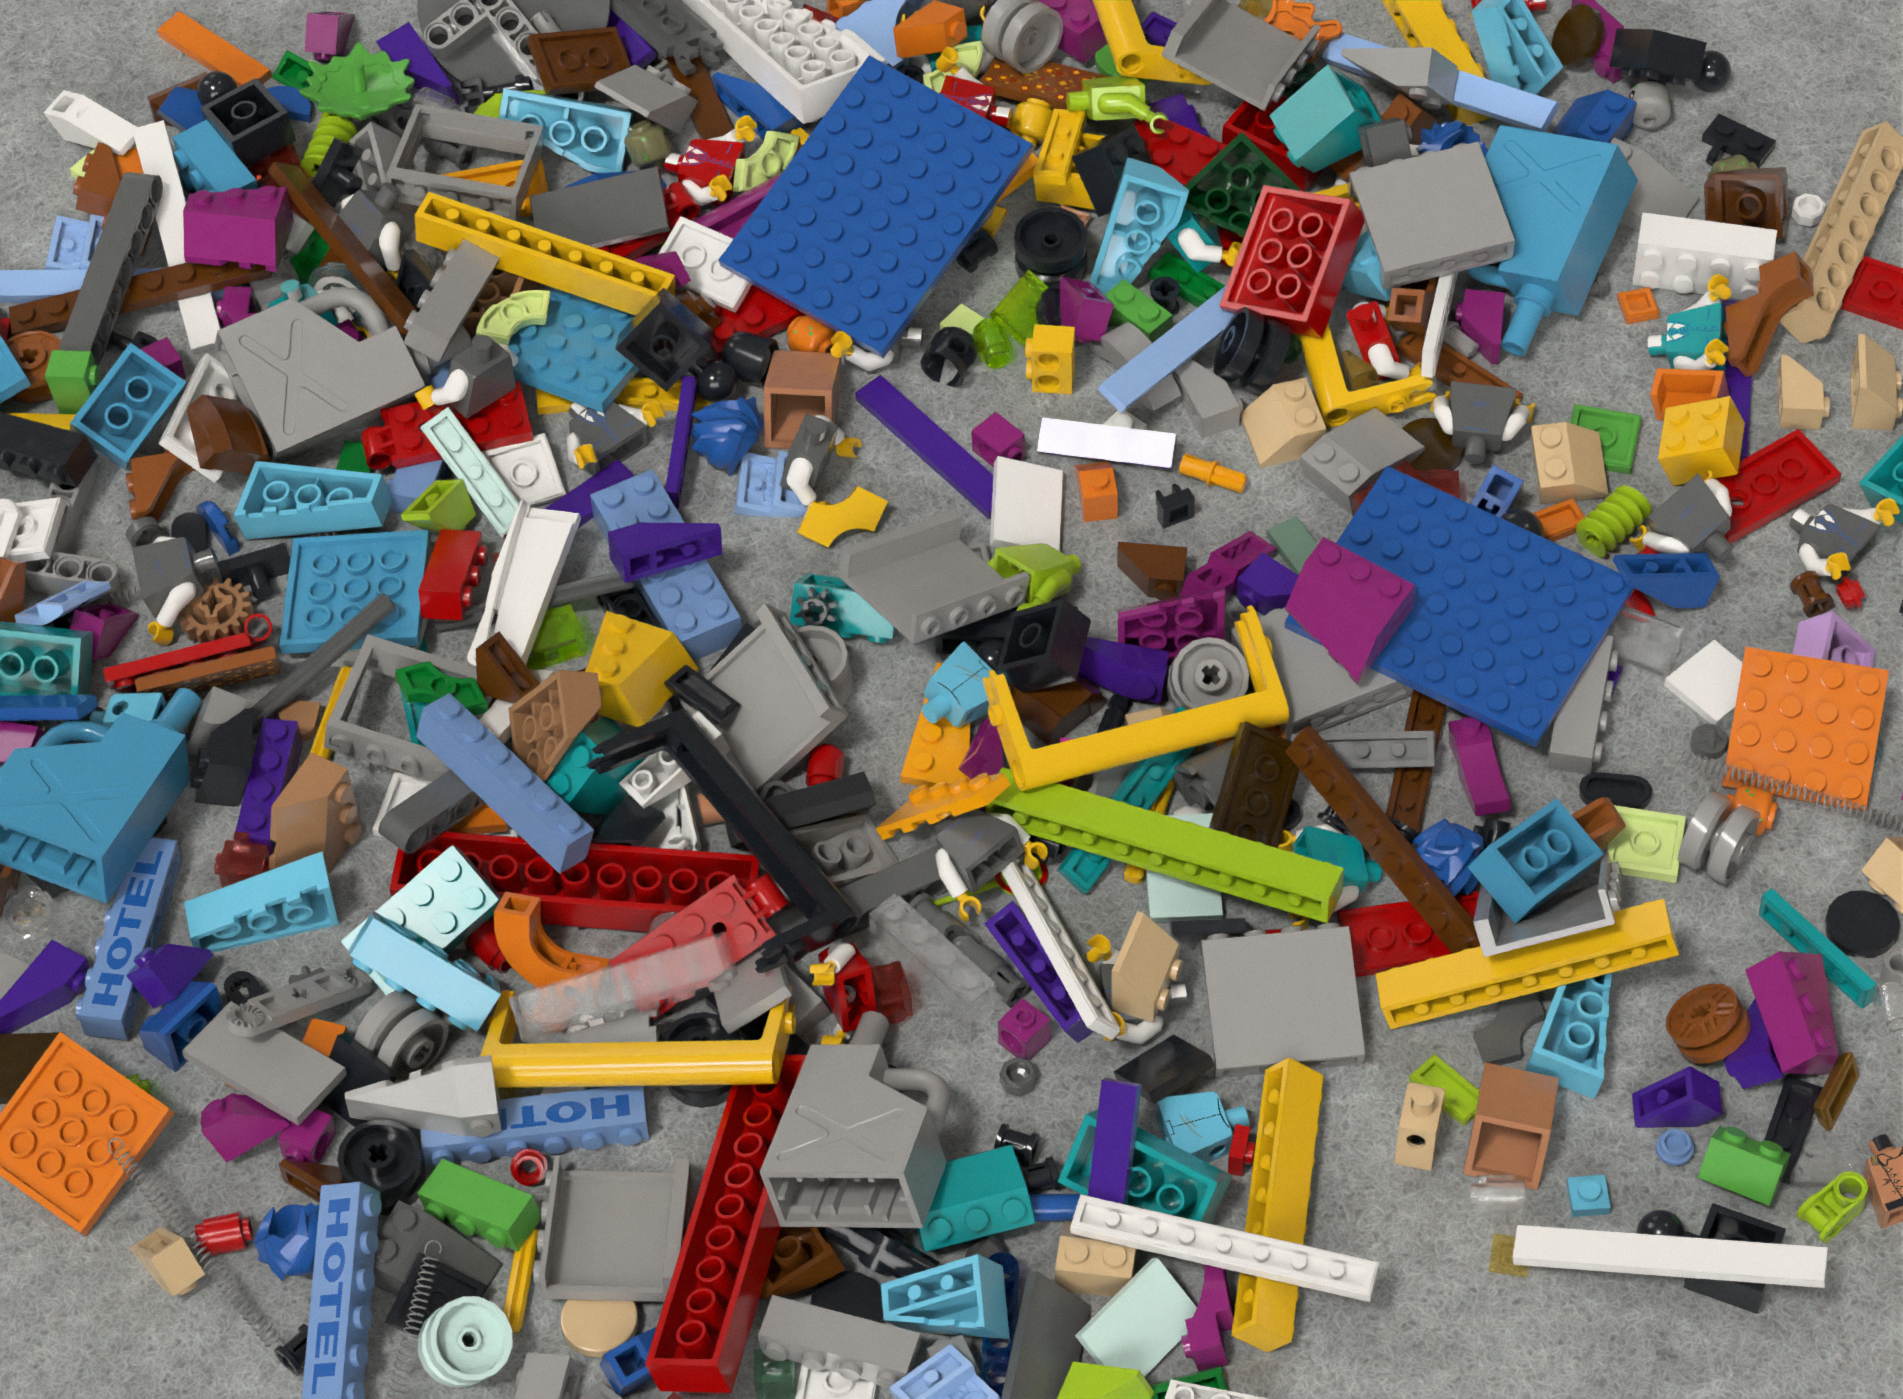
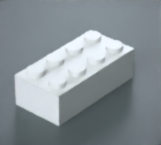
M1643 212L1632 285L1644 288L1650 287V289L1675 290L1679 293L1705 294L1708 291L1707 285L1710 278L1715 274H1721L1729 280L1727 285L1731 289V296L1729 298L1746 299L1759 293L1757 282L1760 281L1759 266L1773 261L1777 230Z

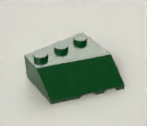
M1241 132L1184 186L1189 190L1184 208L1244 238L1263 185L1297 191L1301 190Z

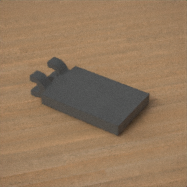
M610 0V9L665 58L674 56L678 69L685 76L695 73L696 67L690 60L697 58L699 51L702 60L708 67L720 64L721 59L716 56L715 51L723 49L724 43L715 38L717 31L682 0Z

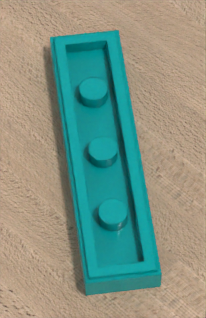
M1771 888L1762 895L1759 916L1799 953L1822 954L1825 976L1859 1008L1864 1009L1873 1002L1877 983L1774 889Z

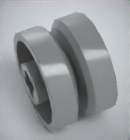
M997 0L984 20L981 42L986 52L1005 61L1009 66L1024 74L1032 73L1043 67L1054 55L1062 37L1063 20L1059 12L1039 2V0Z
M807 625L796 628L797 633L839 701L844 705L853 692L855 682L844 640L835 631L824 626Z
M1211 637L1194 640L1180 650L1167 671L1165 687L1169 701L1175 708L1183 706L1189 710L1244 696L1248 689L1249 670L1246 660L1240 651L1227 641ZM1204 676H1208L1211 679L1209 685L1202 681Z
M1711 791L1700 804L1688 826L1679 849L1678 862L1695 871L1707 863L1708 877L1725 885L1733 878L1749 851L1759 826L1760 812L1741 805L1731 813L1730 798Z
M404 990L403 993L398 991L391 992L379 1000L365 1015L354 1037L357 1042L398 1073L395 1083L408 1080L410 1072L420 1069L424 1072L441 1053L448 1037V1024L436 1012L420 1005L416 1001L417 997L408 990Z

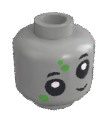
M1655 81L1641 82L1632 87L1628 98L1637 102L1633 124L1642 129H1655L1665 124L1670 117L1671 110L1670 95L1667 88Z

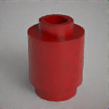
M825 743L814 747L810 751L805 781L807 787L842 778L845 755L835 745Z
M486 921L468 936L467 947L490 970L496 969L502 974L511 968L496 940L494 921Z
M239 1211L204 1219L203 1223L195 1225V1236H198L196 1241L197 1243L202 1241L198 1249L200 1250L207 1246L201 1254L211 1252V1256L247 1249V1241L253 1240L250 1218H243Z

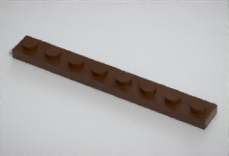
M229 261L221 266L187 262L132 276L118 315L225 289V286H237L272 277V272L266 271L265 265L253 264L254 266L251 269L240 268L238 262ZM80 289L8 307L12 336L26 331L42 330L50 333L66 329Z
M1312 726L1303 728L1286 749L1287 755L1452 954L1464 949L1480 947L1474 920L1316 730Z

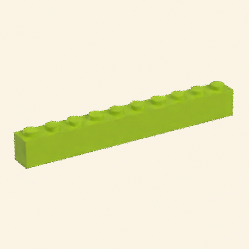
M1004 767L1001 768L999 773H1004L1011 785L986 806V813L1009 814L1028 834L1324 923H1328L1343 893L1344 868L1271 847L1261 842L1237 837L1227 832L1200 826L1190 821L1166 816L1156 811L1139 808L1122 801L1112 800L1088 791L1068 787L1057 782L1020 791L1015 784L1011 769Z

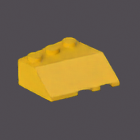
M606 611L585 671L598 674L599 687L602 689V707L598 711V715L635 727L649 723L664 708L665 702L674 695L665 687L664 682L684 665H688L698 673L699 668L674 632Z

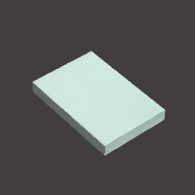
M1213 813L1166 816L1190 821L1209 828ZM1145 869L1149 918L1152 921L1169 922V920L1218 919L1223 917L1221 891Z
M1152 1258L1075 1337L1098 1365L1140 1370L1145 1377L1181 1340V1336L1187 1334L1185 1319L1193 1318L1197 1307L1158 1258Z

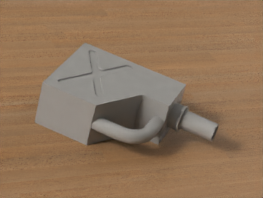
M342 286L325 290L301 302L290 298L217 331L214 348L241 403L257 423L269 450L272 463H283L382 419L380 409L418 402L415 394L426 387L422 377L431 376L432 368L453 359L455 355L470 347L472 341L462 325L441 361L437 362L405 345L397 327H389L381 309L371 296L359 289ZM334 308H352L359 312L364 319L371 337L358 342L319 315Z
M875 1011L863 1013L850 1044L810 1045L760 1170L780 1227H924L947 1163L938 1136L949 1109L950 1090L945 1080L930 1070L888 1067L881 1046L888 1030L889 1022L881 1013ZM898 1091L924 1092L928 1096L927 1103L924 1106Z

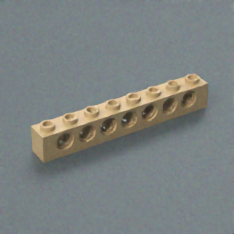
M1887 121L1862 131L1803 258V261L1810 267L1812 272L1814 296L1794 305L1780 320V323L1800 343L1804 344L1815 339L1820 340L1830 332L1832 328L1831 323L1836 312L1843 304L1842 299L1845 292L1853 282L1855 270L1863 260L1865 248L1875 233L1874 229L1879 218L1885 211V204L1889 195L1896 187L1895 182L1900 171L1903 169V137Z

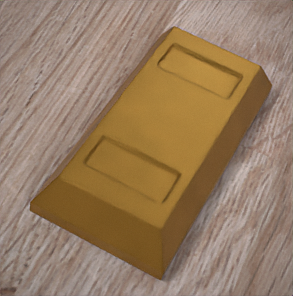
M1850 1051L1839 1055L1814 1104L1818 1123L1829 1132L1833 1129L1860 1076L1853 1052Z

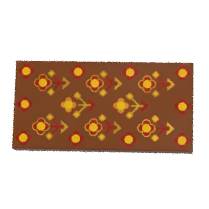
M994 57L979 81L984 85L993 87L996 91V96L1020 102H1027L1028 98H1035L1049 103L1052 106V110H1068L1066 104L1067 92L1082 91L1083 80L1108 76L1050 61L1037 71L1024 74L1006 64L1005 61Z
M268 646L136 678L135 684L138 693H162L166 701L170 700L179 688H187L194 693L211 690L213 686L219 688L280 673L274 647Z

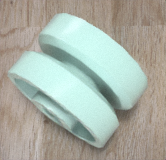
M462 1296L438 1308L423 1322L418 1335V1356L424 1370L436 1382L451 1388H468L493 1376L507 1362L513 1347L512 1328L506 1314L495 1303L479 1296ZM463 1338L467 1340L468 1346L463 1344Z

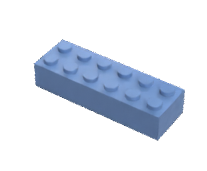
M653 469L590 494L593 518L607 543L609 531L636 523H684ZM706 559L635 580V589L654 619L659 622L662 629L674 632L693 661L728 647L742 629L741 618Z

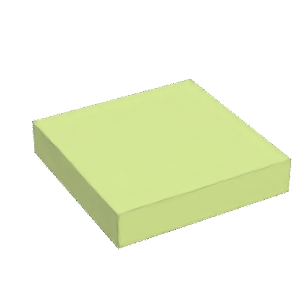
M1614 805L1626 827L1608 844L1607 852H1609L1611 862L1618 861L1622 875L1676 883L1679 869L1678 854L1683 841L1686 816Z

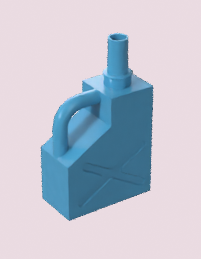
M1500 125L1487 152L1485 161L1515 239L1513 258L1502 261L1500 266L1488 264L1467 269L1466 271L1473 279L1479 282L1510 289L1514 295L1513 300L1517 307L1501 342V347L1513 355L1524 356L1542 318L1550 316L1551 311L1579 316L1638 179L1618 144Z
M179 688L157 719L146 721L121 712L111 727L85 720L67 721L52 727L39 739L34 747L15 748L0 769V864L108 903L190 781L186 735L183 732L201 706L202 702L199 696L187 688ZM78 741L88 742V743L69 744V743H71V742H78Z

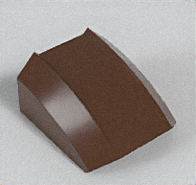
M1785 167L1712 173L1704 183L1705 221L1777 230L1776 239H1783L1786 235L1789 214L1788 175Z
M203 394L188 406L187 414L201 469H216L250 476L255 461L272 463L269 450L257 423L246 407L238 400Z
M1078 675L1075 681L1027 693H1022L1007 681L1021 723L1047 746L1059 743L1060 738L1067 735L1090 715L1093 716L1102 709V693Z
M819 1227L780 1228L759 1300L769 1299L772 1295L783 1296L801 1291L845 1270Z

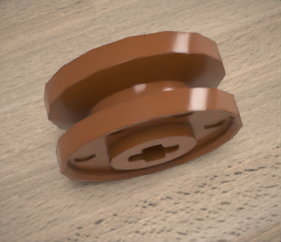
M42 330L26 331L13 336L5 342L31 386L12 396L14 400L23 403H40L53 398L44 376L52 350H59L61 342L54 334Z
M1706 984L1684 994L1671 1007L1666 1017V1029L1686 1060L1693 1063L1708 1064L1725 1058L1744 1043L1751 1030V1018L1731 987L1724 984Z

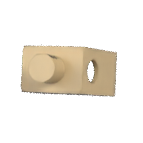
M1408 1083L1399 1122L1394 1164L1432 1170L1444 1112V1089ZM1412 1135L1422 1137L1425 1140L1424 1144L1416 1145L1411 1143Z

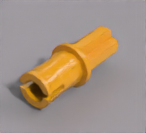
M1188 453L1183 456L1179 466V474L1204 481L1209 487H1212L1214 484L1242 493L1248 481L1244 473L1223 467L1217 460L1210 462Z

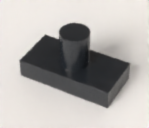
M334 137L312 181V184L334 208L343 190L350 195L360 190L362 179L352 172L363 152V149L356 144Z
M281 543L218 563L223 583L227 578H230L233 587L239 583L243 587L250 585L254 598L261 600L270 597L274 592L270 579L289 573L290 560L285 543Z

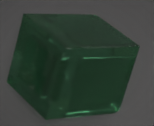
M754 1349L756 1399H795V1361L764 1362L762 1349Z

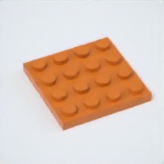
M1745 646L1726 757L1727 769L1733 764L1734 770L1738 766L1740 767V774L1744 768L1747 769V775L1753 770L1754 776L1756 773H1760V779L1766 774L1767 780L1769 777H1773V783L1779 778L1780 784L1784 780L1786 781V787L1792 782L1793 789L1797 784L1800 790L1805 786L1806 793L1809 789H1812L1813 794L1818 790L1819 797L1822 793L1826 794V798L1831 794L1833 801L1838 796L1839 803L1842 799H1845L1846 804L1851 800L1852 807L1855 803H1858L1859 808L1865 805L1866 811L1889 670ZM1732 766L1726 778L1723 775L1722 788L1737 790L1741 785L1757 788L1758 775L1752 786H1750L1752 772L1745 784H1743L1745 770L1738 783L1739 768L1732 780H1730ZM1765 776L1763 777V779H1762V781H1761V783H1760V785H1759V788H1757V789L1763 790V788H1764V783H1765ZM1772 779L1769 780L1765 791L1770 792ZM1777 780L1771 794L1775 797L1796 800L1798 786L1794 790L1792 797L1789 798L1791 792L1790 784L1783 797L1785 782L1782 784L1779 793L1776 794ZM1804 789L1802 790L1798 798V801H1803ZM1811 790L1804 802H1810ZM1818 793L1815 794L1811 803L1817 802ZM1824 794L1818 804L1823 805ZM1831 796L1825 805L1830 806ZM1837 798L1832 805L1833 807L1837 806ZM1844 800L1840 804L1839 808H1843Z
M59 1032L0 1113V1176L79 1233L86 1236L129 1177L126 1174L127 1170L122 1169L123 1165H118V1160H114L115 1152L123 1145L118 1140H113L109 1146L111 1152H113L111 1154L108 1150L110 1140L118 1138L125 1146L118 1151L115 1158H120L126 1151H130L126 1157L120 1160V1164L124 1163L129 1157L134 1156L132 1161L124 1165V1169H127L134 1162L138 1161L139 1163L175 1112L62 1032ZM136 1166L130 1169L128 1174H131Z

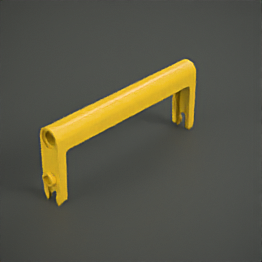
M1092 0L1119 74L1126 77L1197 85L1213 84L1161 56L1165 47L1147 43L1132 0Z
M1349 183L1315 192V194L1351 199L1360 209L1357 197L1349 195ZM1327 324L1322 338L1298 334L1316 403L1326 427L1341 426L1375 407L1386 415L1423 405L1436 398L1435 393L1428 392L1427 388L1433 385L1432 380L1425 379L1421 375L1349 392L1345 386L1329 324Z
M1247 606V613H1240V620L1235 621L1234 624L1256 693L1033 749L1029 745L1004 674L997 675L994 670L988 671L989 678H983V685L989 702V720L992 726L997 727L1013 779L1018 789L1025 791L1234 737L1237 734L1239 724L1245 721L1262 729L1287 723L1289 720V708L1272 659V644L1270 639L1264 636L1259 618L1253 606Z
M503 990L501 991L493 1016L488 1018L487 1036L480 1056L491 1055L498 1088L777 1084L790 1034H795L796 1031L795 1004L788 1005L789 997L770 1009L762 1038L759 1040L513 1044L520 1014L513 1013L514 1009H511L515 999V992Z

